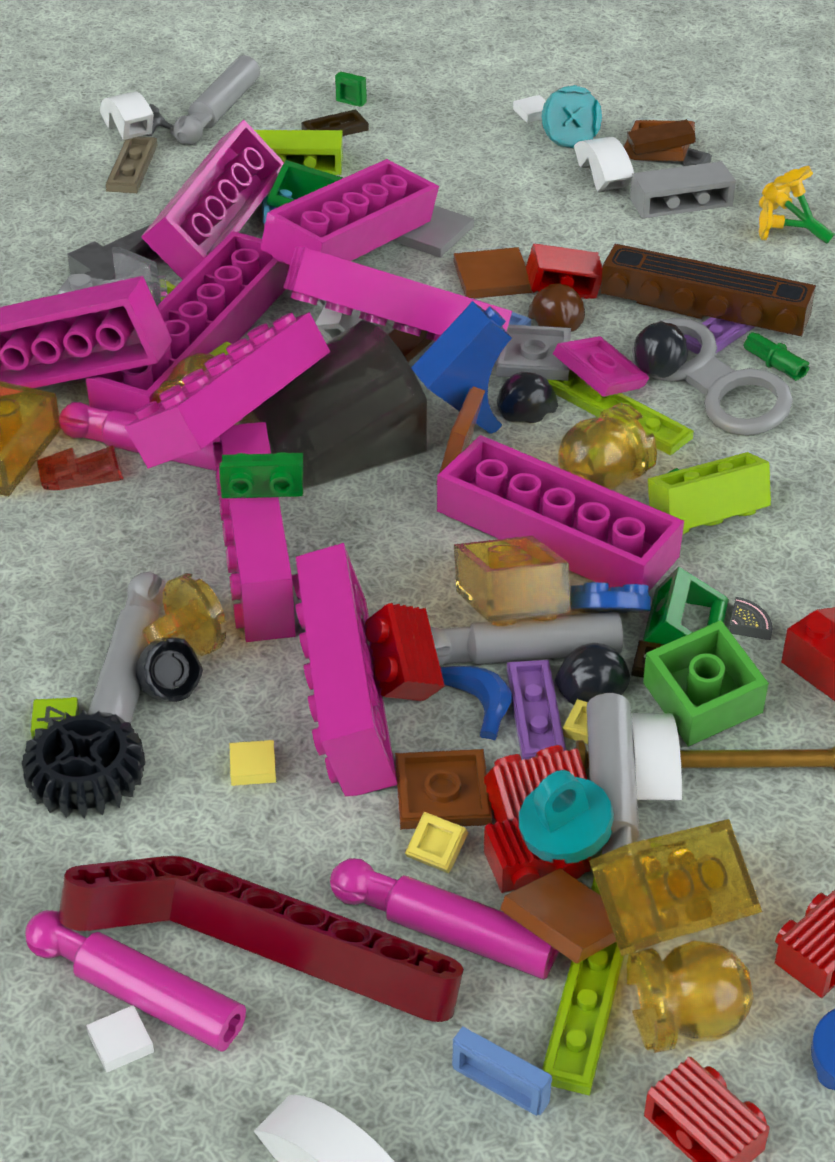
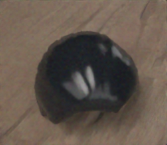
M660 321L652 323L640 331L634 342V357L638 368L646 374L659 378H666L677 372L688 357L686 338L681 330L672 323Z
M519 372L512 375L505 381L497 397L499 411L510 422H540L547 413L556 412L559 406L555 391L548 380L532 372Z
M161 638L150 642L142 651L137 662L136 677L142 691L153 699L161 702H178L190 697L201 679L203 668L195 651L185 639Z
M589 643L576 648L565 658L554 681L567 701L574 705L577 699L589 702L591 698L604 693L622 695L629 685L630 674L624 658L614 648L601 643Z

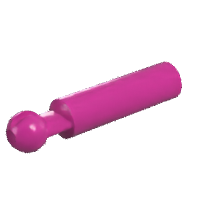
M72 402L61 411L59 423L66 435L72 438H87L104 442L106 446L139 453L125 429V426L138 418L137 415L118 410L106 411L97 409L82 402ZM220 436L201 450L171 461L216 471V467L219 466H215L213 443L220 442Z
M349 858L344 860L331 873V889L335 897L344 904L359 905L364 903L385 911L386 918L390 922L545 980L558 956V950L503 913V911L406 875L401 876L398 880L375 872L372 866L363 859Z
M45 910L39 912L30 919L26 926V942L29 949L36 956L46 959L62 956L74 962L73 972L76 977L130 1005H134V1007L218 1051H225L243 1027L246 1017L245 1005L101 932L92 933L88 938L78 934L60 923L58 911Z

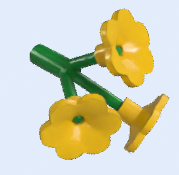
M810 166L790 170L784 175L778 176L774 182L768 183L762 191L763 196L759 200V206L762 208L759 216L758 231L761 240H767L771 228L782 229L784 226L806 228L826 244L835 235V233L813 217L804 196L806 190L802 181L813 174ZM790 191H792L794 197L798 198L803 212L792 203ZM779 206L783 209L788 208L801 220L785 219L784 215H775L772 210L777 209Z

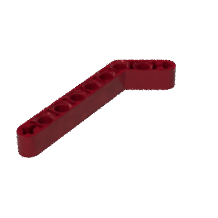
M170 855L79 865L69 868L64 874L59 921L69 929L92 931L170 920L424 1020L443 1022L448 1021L454 1015L464 971L462 965L457 960L192 859Z

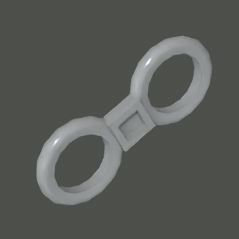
M686 318L660 320L676 325L683 334L696 338L702 347L700 353L694 359L684 363L671 376L659 378L647 375L656 380L670 382L686 380L688 384L706 396L704 401L706 414L716 427L731 434L749 436L765 433L777 427L789 415L793 399L789 386L781 377L766 370L747 368L735 371L715 357L717 351L715 336L704 324ZM633 346V348H632L633 359H634L635 365L637 366V364H636V362H635L634 346ZM745 385L762 386L770 390L777 398L775 406L768 413L750 419L736 418L727 414L720 407V402L728 391Z

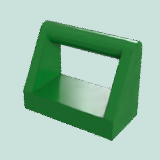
M286 160L269 194L267 205L278 208L294 201V199L303 197L343 179V177ZM281 189L291 191V198L293 199L279 195V191Z
M677 567L655 589L643 641L665 645L693 633L681 625L686 603L711 607L707 626L720 620L724 623L729 599L683 568Z

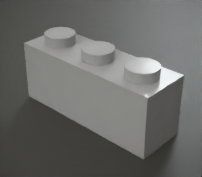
M722 161L632 173L630 200L642 219L733 206L736 180Z

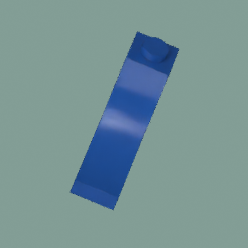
M472 301L411 369L427 389L459 412L470 388L472 389L474 386L485 390L476 424L492 434L497 432L502 424L490 409L488 401L489 378L497 358L512 337L502 327L506 320L491 306L484 310Z

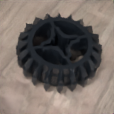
M83 708L80 715L70 716L65 711L63 720L49 719L47 729H35L34 739L26 741L25 754L22 755V768L25 785L29 792L32 793L36 803H44L49 813L60 807L65 818L73 812V809H79V813L85 819L88 809L95 807L103 815L105 804L108 802L120 808L122 796L133 797L135 785H141L144 766L146 765L142 740L139 738V734L134 732L131 723H121L116 716L117 714L104 718L100 710L94 715H88Z

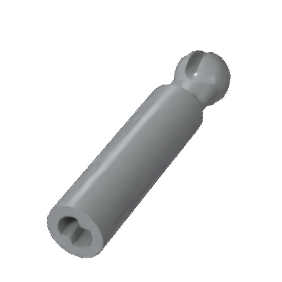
M246 55L237 57L190 105L188 110L189 116H181L175 121L173 133L178 142L184 145H193L200 141L203 135V128H212L260 76V68L253 58Z
M143 572L134 576L128 585L126 605L118 616L88 715H94L100 710L104 718L117 714L116 716L121 723L132 722L141 691L136 677L137 662L144 648L156 639L159 629L158 616L161 607L168 597L166 582L160 576L151 572Z
M617 611L471 623L470 627L446 629L431 627L440 666L443 664L465 662L481 665L565 658L576 648L589 643L605 644L614 648L618 653H621L623 648L622 623Z
M604 693L591 698L586 708L590 780L604 789L611 801L614 812V821L611 827L612 833L608 842L602 847V858L596 864L594 876L598 887L608 896L622 898L637 889L642 877V869L638 859L633 856L632 844L639 838V818L631 704L622 695Z

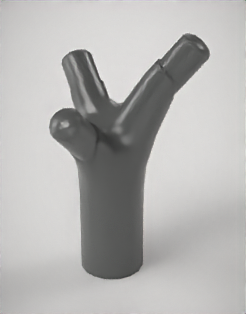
M149 104L154 117L152 133L146 136H152L158 126H163L167 129L173 127L172 124L162 117L158 107L154 104Z

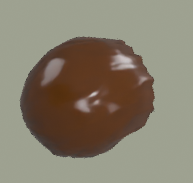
M556 283L550 284L536 294L529 306L528 317L535 319L538 326L571 328V332H573L583 323L585 308L582 299L573 288Z

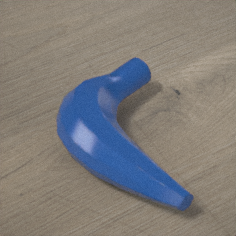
M474 666L440 667L444 685L465 691L480 700L484 708L480 737L496 740L501 720L507 712L512 699V692L506 682L498 674L484 668Z

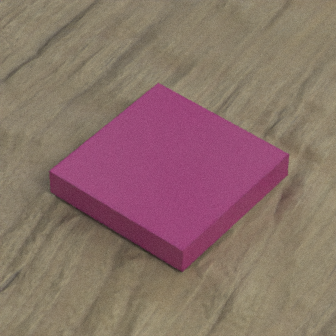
M601 336L558 343L553 352L555 357L603 397L640 389L649 380L646 373Z

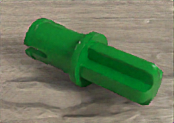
M751 332L743 344L747 351L764 360L766 367H774L794 381L806 376L810 367L808 365L810 363L791 353L783 343L775 344L762 335Z

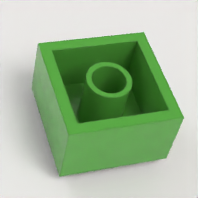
M722 620L646 653L643 683L663 712L673 714L677 731L688 747L763 713L769 683Z

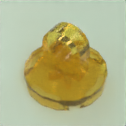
M184 573L167 581L163 589V606L166 615L143 629L142 633L148 643L156 639L173 638L175 636L185 639L197 655L204 656L220 649L224 644L226 632L221 633L220 624L225 622V615L216 594L210 586L200 578L197 580L192 579L193 574Z

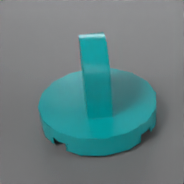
M577 85L561 87L551 93L544 103L541 115L543 129L548 138L558 146L574 148V145L579 141L593 139L600 130L603 118L601 105L598 100L594 98L588 89Z
M567 770L556 771L543 779L539 786L525 798L519 811V830L527 848L541 860L553 862V859H564L565 863L582 861L595 855L608 842L612 833L611 827L614 821V812L611 801L604 789L591 780L575 777Z

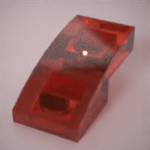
M113 445L77 458L71 447L36 460L41 485L46 490H65L124 479L119 458Z

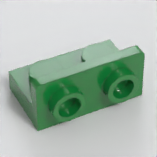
M238 453L222 455V462L219 464L222 498L303 496V453Z

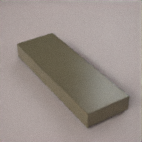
M138 136L125 140L105 184L106 192L138 193L158 146L157 138Z

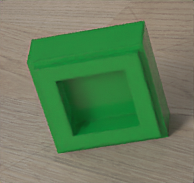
M342 71L335 75L336 101L362 107L367 102L366 77Z

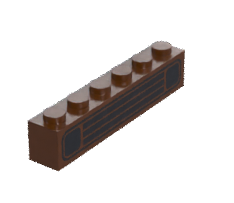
M616 243L603 263L601 294L801 337L812 313L816 285Z

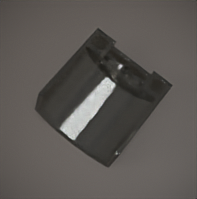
M361 320L327 342L330 353L239 421L241 424L266 422L271 454L279 452L303 453V490L427 452V398L408 361L393 340L377 325L365 320Z

